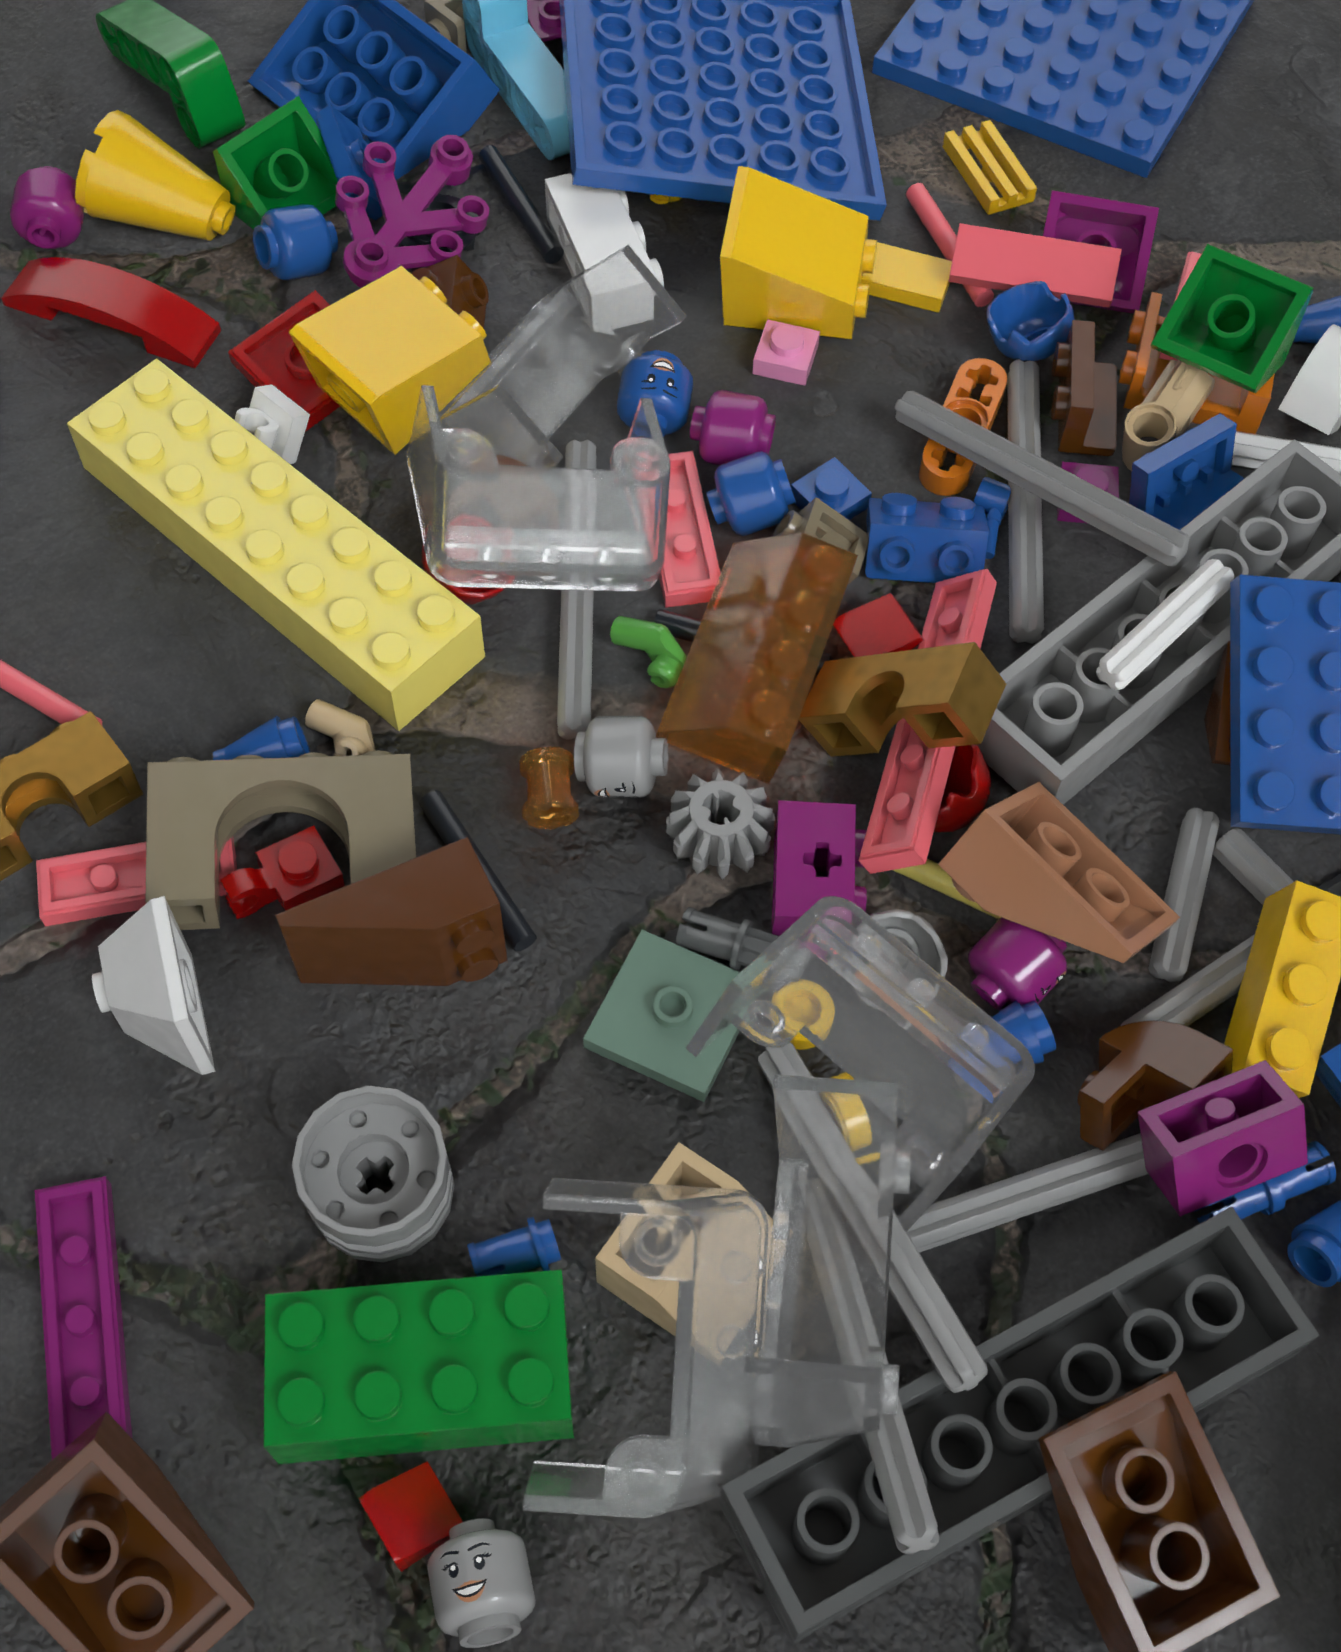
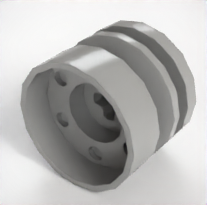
M364 1086L341 1092L317 1108L297 1136L292 1162L297 1193L313 1222L331 1246L354 1259L384 1263L412 1255L437 1235L450 1213L455 1184L441 1128L423 1103L398 1089ZM372 1175L381 1180L389 1176L393 1187L387 1193L378 1188L369 1191L366 1180Z

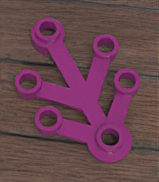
M445 135L433 144L428 169L403 201L394 176L396 164L394 148L381 141L372 142L366 146L363 157V170L372 178L385 220V224L376 236L365 210L369 196L367 183L357 176H345L337 182L335 203L345 214L353 240L345 248L343 265L350 280L356 286L362 288L400 266H403L405 269L427 267L455 255L461 258L463 241L459 235L452 231L463 230L466 233L476 234L485 229L489 215V206L485 200L478 196L468 195L461 198L457 208L425 211L444 185L456 186L468 179L473 154L463 138L456 135ZM373 159H382L386 161V163H378ZM345 193H355L359 197L352 198L345 195ZM466 212L476 213L479 217L468 216ZM434 234L430 245L398 247L406 236ZM439 247H448L453 252H444Z

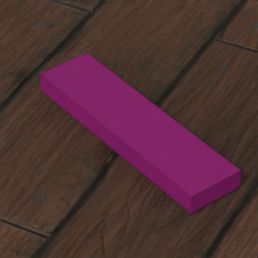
M106 1176L35 1190L52 1460L106 1411L132 1438L112 1186Z

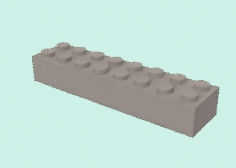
M1292 440L1180 530L1186 533L1190 540L1187 554L1176 566L1168 567L1150 556L1145 557L999 673L1007 684L981 744H977L986 764L1017 792L1040 782L1064 805L1217 676L1223 651L1228 641H1230V589L1124 689L1113 690L1106 682L1098 678L1096 670L1099 667L1100 659L1207 560L1219 559L1225 567L1232 569L1235 576L1234 579L1242 574L1326 582L1332 580L1341 572V474L1298 441Z

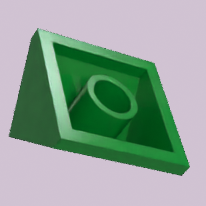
M299 96L213 151L220 183L230 192V203L235 205V216L253 230L257 225H260L262 216L273 208L308 204L315 206L324 215L337 206L335 194L338 181L320 130Z
M1207 244L1153 339L1151 348L1256 394L1284 364L1313 294V287Z

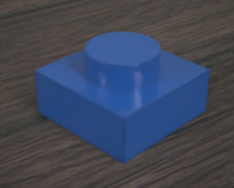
M836 457L791 484L796 501L795 504L801 510L817 497L848 520L868 508V499L872 495Z

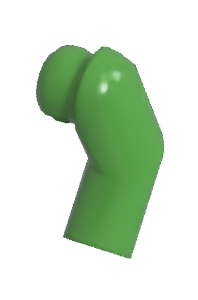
M618 616L613 621L610 631L612 643L645 651L652 661L647 668V673L651 676V682L661 688H671L676 685L680 677L685 676L688 667L687 656L665 625L625 616Z

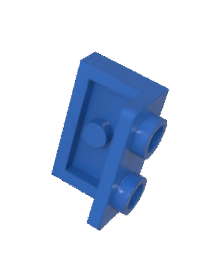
M1219 413L1202 424L1190 428L1184 434L1156 450L1144 454L1140 459L1133 462L1129 504L1181 530L1245 479L1231 470L1237 424Z
M888 493L882 499H868L866 517L868 545L865 563V575L868 578L936 583L978 570H984L989 537L984 506L976 505L973 501L961 497H947L942 499L941 503L917 501L914 496L904 493Z

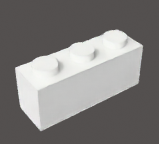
M572 173L545 179L547 221L555 238L564 250L563 257L595 330L657 316V292L664 289L662 270L656 258L649 259L646 253V240L640 222H632L629 217V205L625 191L572 185Z

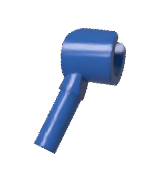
M989 477L983 478L974 499V503L984 506L985 513L988 514L986 519L989 537L985 559H992L995 556L999 526L1007 512L1008 500L1011 494L1010 486Z

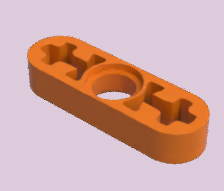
M975 358L966 361L960 366L943 406L991 430L1001 406L1007 384L1005 370L1001 365L990 359ZM977 383L985 385L979 401L970 398L972 389L976 387ZM929 438L922 454L919 479L928 491L936 495H956L967 487L977 463ZM947 451L956 454L954 465L950 467L949 471L940 469L945 461Z

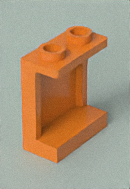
M1151 292L1146 311L1135 310L1127 343L1135 344L1136 349L1135 351L1126 350L1118 383L1128 385L1123 408L1132 410L1135 406L1142 404L1170 362L1169 360L1159 358L1161 352L1151 348V343L1166 318L1159 316L1163 294ZM1209 374L1214 378L1213 390L1191 423L1202 424L1221 413L1237 424L1236 431L1256 434L1271 399L1274 375L1255 394Z

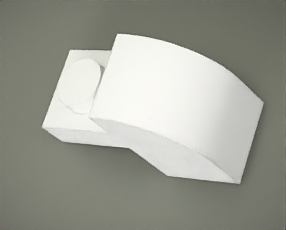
M1335 324L1331 325L1320 338L1278 408L1280 411L1327 435L1336 432L1341 425V327Z

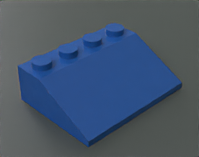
M308 0L248 80L255 89L279 108L299 96L317 126L316 113L329 104L360 128L363 139L368 144L381 141L394 148L396 152L394 170L396 180L430 158L433 144L445 135L460 137L468 132L500 91L474 58L396 0ZM377 158L378 163H386V161Z

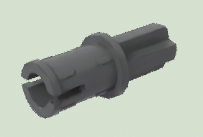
M688 907L683 914L682 919L687 921V926L679 925L676 945L730 961V968L738 971L741 966H745L790 981H799L806 969L809 948L805 944L754 929L753 921L747 919L742 924H738L697 911V909Z

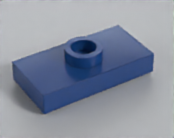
M329 104L316 113V121L337 181L345 176H357L363 179L369 187L366 213L370 219L377 220L383 216L372 178L363 170L364 150L368 143L363 139L360 128ZM345 193V195L352 198L359 197L355 193Z

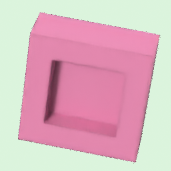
M767 319L753 359L752 374L805 386L818 349L820 331Z

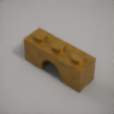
M975 642L830 660L824 662L800 711L798 720L831 757L879 753L888 732L903 718L928 748L977 745L983 741L1007 683Z
M91 711L74 721L59 725L50 735L18 754H12L0 760V881L33 862L20 840V829L26 817L34 810L48 804H64L75 809L87 826L90 827L143 795L130 762Z

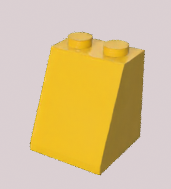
M738 166L720 254L724 325L764 330L768 319L820 331V336L852 339L855 318H866L870 285L861 284L863 273L873 274L876 258L877 240L867 239L869 216L750 167Z
M403 266L304 319L289 331L317 385L394 455L409 443L491 363L483 341L487 334L479 322L466 311H462L459 315L446 305L447 299L435 283L425 276L420 280L416 279Z

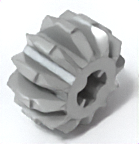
M717 767L712 773L710 782H706L692 774L687 784V791L675 790V794L671 798L672 812L666 818V833L669 835V838L674 839L673 852L676 854L677 859L693 857L692 868L697 875L706 869L708 865L717 866L716 871L723 880L729 874L731 864L748 873L750 868L753 867L754 855L765 856V853L770 848L771 836L769 833L774 829L775 814L772 812L773 809L766 807L767 795L764 787L747 789L748 779L744 772L733 781L724 780L723 773Z

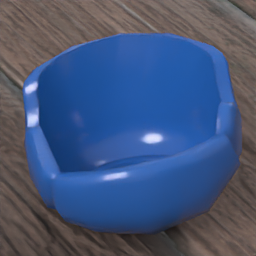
M1043 281L1016 285L998 294L987 307V323L997 349L1013 360L1040 361L1052 356L1057 342L1066 343L1072 320H1074L1073 308L1070 305L1067 294H1061V300L1051 293L1047 284Z

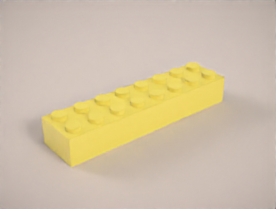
M157 358L67 422L83 467L397 731L405 727L485 658L481 617L479 614Z

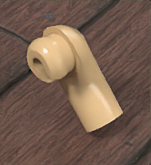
M316 699L311 704L306 714L305 725L333 738L335 748L333 756H355L376 751L371 728L367 720L320 699Z

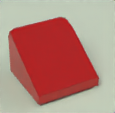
M891 593L844 613L831 622L854 657L912 650L924 640Z
M428 1461L370 1489L358 1497L401 1572L450 1540V1529L463 1523Z

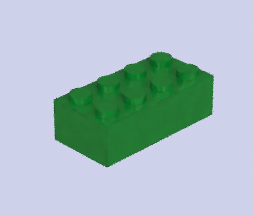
M562 1269L265 1294L264 1448L278 1464L574 1438Z

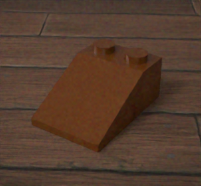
M468 837L275 915L301 983L449 986L461 980L473 982L483 979L493 973L499 964L508 961L500 902Z
M1169 1371L1038 1438L1075 1576L1109 1652H1181L1280 1597L1177 1372Z
M107 1411L0 1506V1583L66 1652H207L254 1609L255 1602L160 1468Z

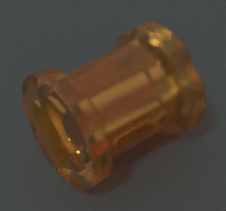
M559 747L536 748L522 755L519 761V770L521 776L527 782L528 798L522 807L523 819L527 821L529 826L538 829H555L575 822L579 816V806L574 798H572L570 776L575 771L574 755L568 750Z

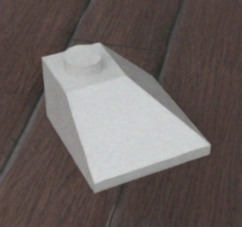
M165 896L151 899L98 946L102 972L92 974V983L99 1009L102 1013L112 1011L123 1032L195 1072L201 1075L215 1072L191 951Z

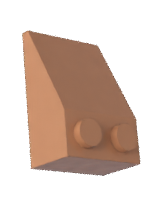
M1040 782L985 809L938 864L952 878L953 885L957 891L968 900L976 902L984 911L1121 963H1125L1172 927L1180 918Z

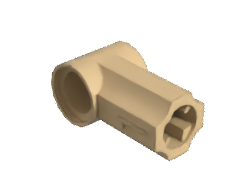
M1170 360L1143 403L1135 406L1125 419L1122 458L1129 470L1132 471V463L1140 459L1144 454L1156 450L1185 433L1213 390V377L1207 372L1180 360ZM1154 437L1158 440L1154 442H1147L1141 440L1140 438Z

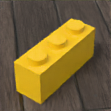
M1296 880L1265 898L1224 1045L1233 1049L1232 1073L1266 1060L1298 1098L1310 1094L1341 978L1340 896Z

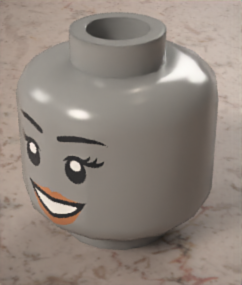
M598 716L589 723L586 732L577 733L574 747L576 778L579 782H586L589 791L595 796L645 797L651 792L656 776L667 775L669 760L667 739L656 738L655 729L646 717Z
M474 1519L454 1526L449 1531L450 1540L435 1549L427 1564L435 1619L440 1630L446 1634L459 1637L460 1645L466 1648L487 1647L515 1637L521 1632L520 1622L527 1618L535 1606V1595L523 1539L511 1531L495 1529L494 1521L490 1519Z

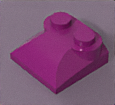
M1052 190L1042 233L1043 237L1122 249L1110 308L1076 302L1070 303L1134 314L1135 310L1140 309L1158 217V207Z

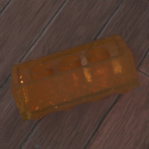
M803 532L734 542L657 730L656 738H666L667 742L671 745L740 773L744 772L745 775L769 784L790 745L858 555Z

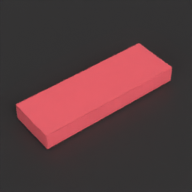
M960 223L949 282L1006 291L1016 285L1043 281L1047 284L1051 293L1060 300V295L1065 293L1070 302L1110 308L1122 249Z
M693 451L637 458V472L665 608L722 601L724 586Z
M233 836L226 842L220 858V896L227 895L220 879L237 870ZM146 842L36 860L39 917L45 927L138 911L146 904Z

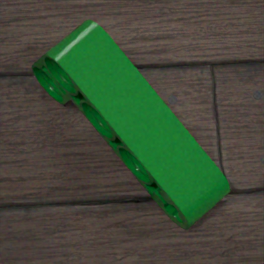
M126 0L96 14L99 32L108 49L116 58L169 93L179 122L186 136L196 148L201 149L245 127L244 114L226 62L217 44L207 33L153 0Z

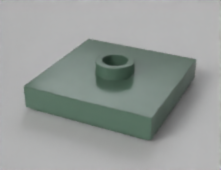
M641 930L583 1038V1046L594 1053L705 1102L760 991L761 981Z

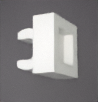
M270 384L255 387L250 407L239 409L236 412L235 421L286 462L294 464L299 454L310 414Z

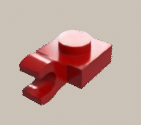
M314 825L255 852L260 869L242 868L220 879L227 893L225 899L236 919L249 916L277 899L284 911L345 886L341 870Z

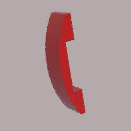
M48 257L31 260L1 297L4 306L52 321L60 310L142 337L147 353L195 369L221 332L219 322L171 291L123 270L82 259Z

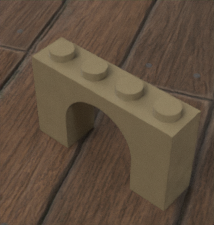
M377 750L355 756H328L322 753H306L295 758H263L257 755H242L233 760L199 761L190 757H177L167 762H148L145 902L147 903L151 899L165 896L180 930L220 928L219 873L223 848L226 842L244 825L254 819L273 813H301L314 817L330 826L341 838L347 849L350 862L351 884L416 858L410 754H392L387 751Z

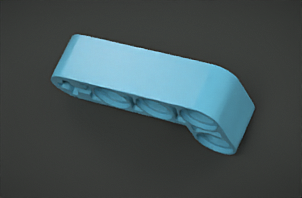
M462 0L465 35L473 58L500 89L498 93L548 160H553L569 154L570 145L564 69L528 23L527 0Z

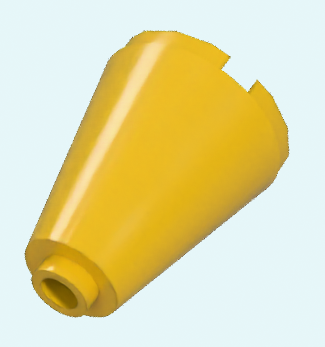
M115 110L109 112L99 122L93 133L103 138L95 153L85 149L76 178L75 200L78 205L84 207V213L91 217L207 241L213 240L218 233L221 235L227 233L235 215V205L230 203V192L132 116Z

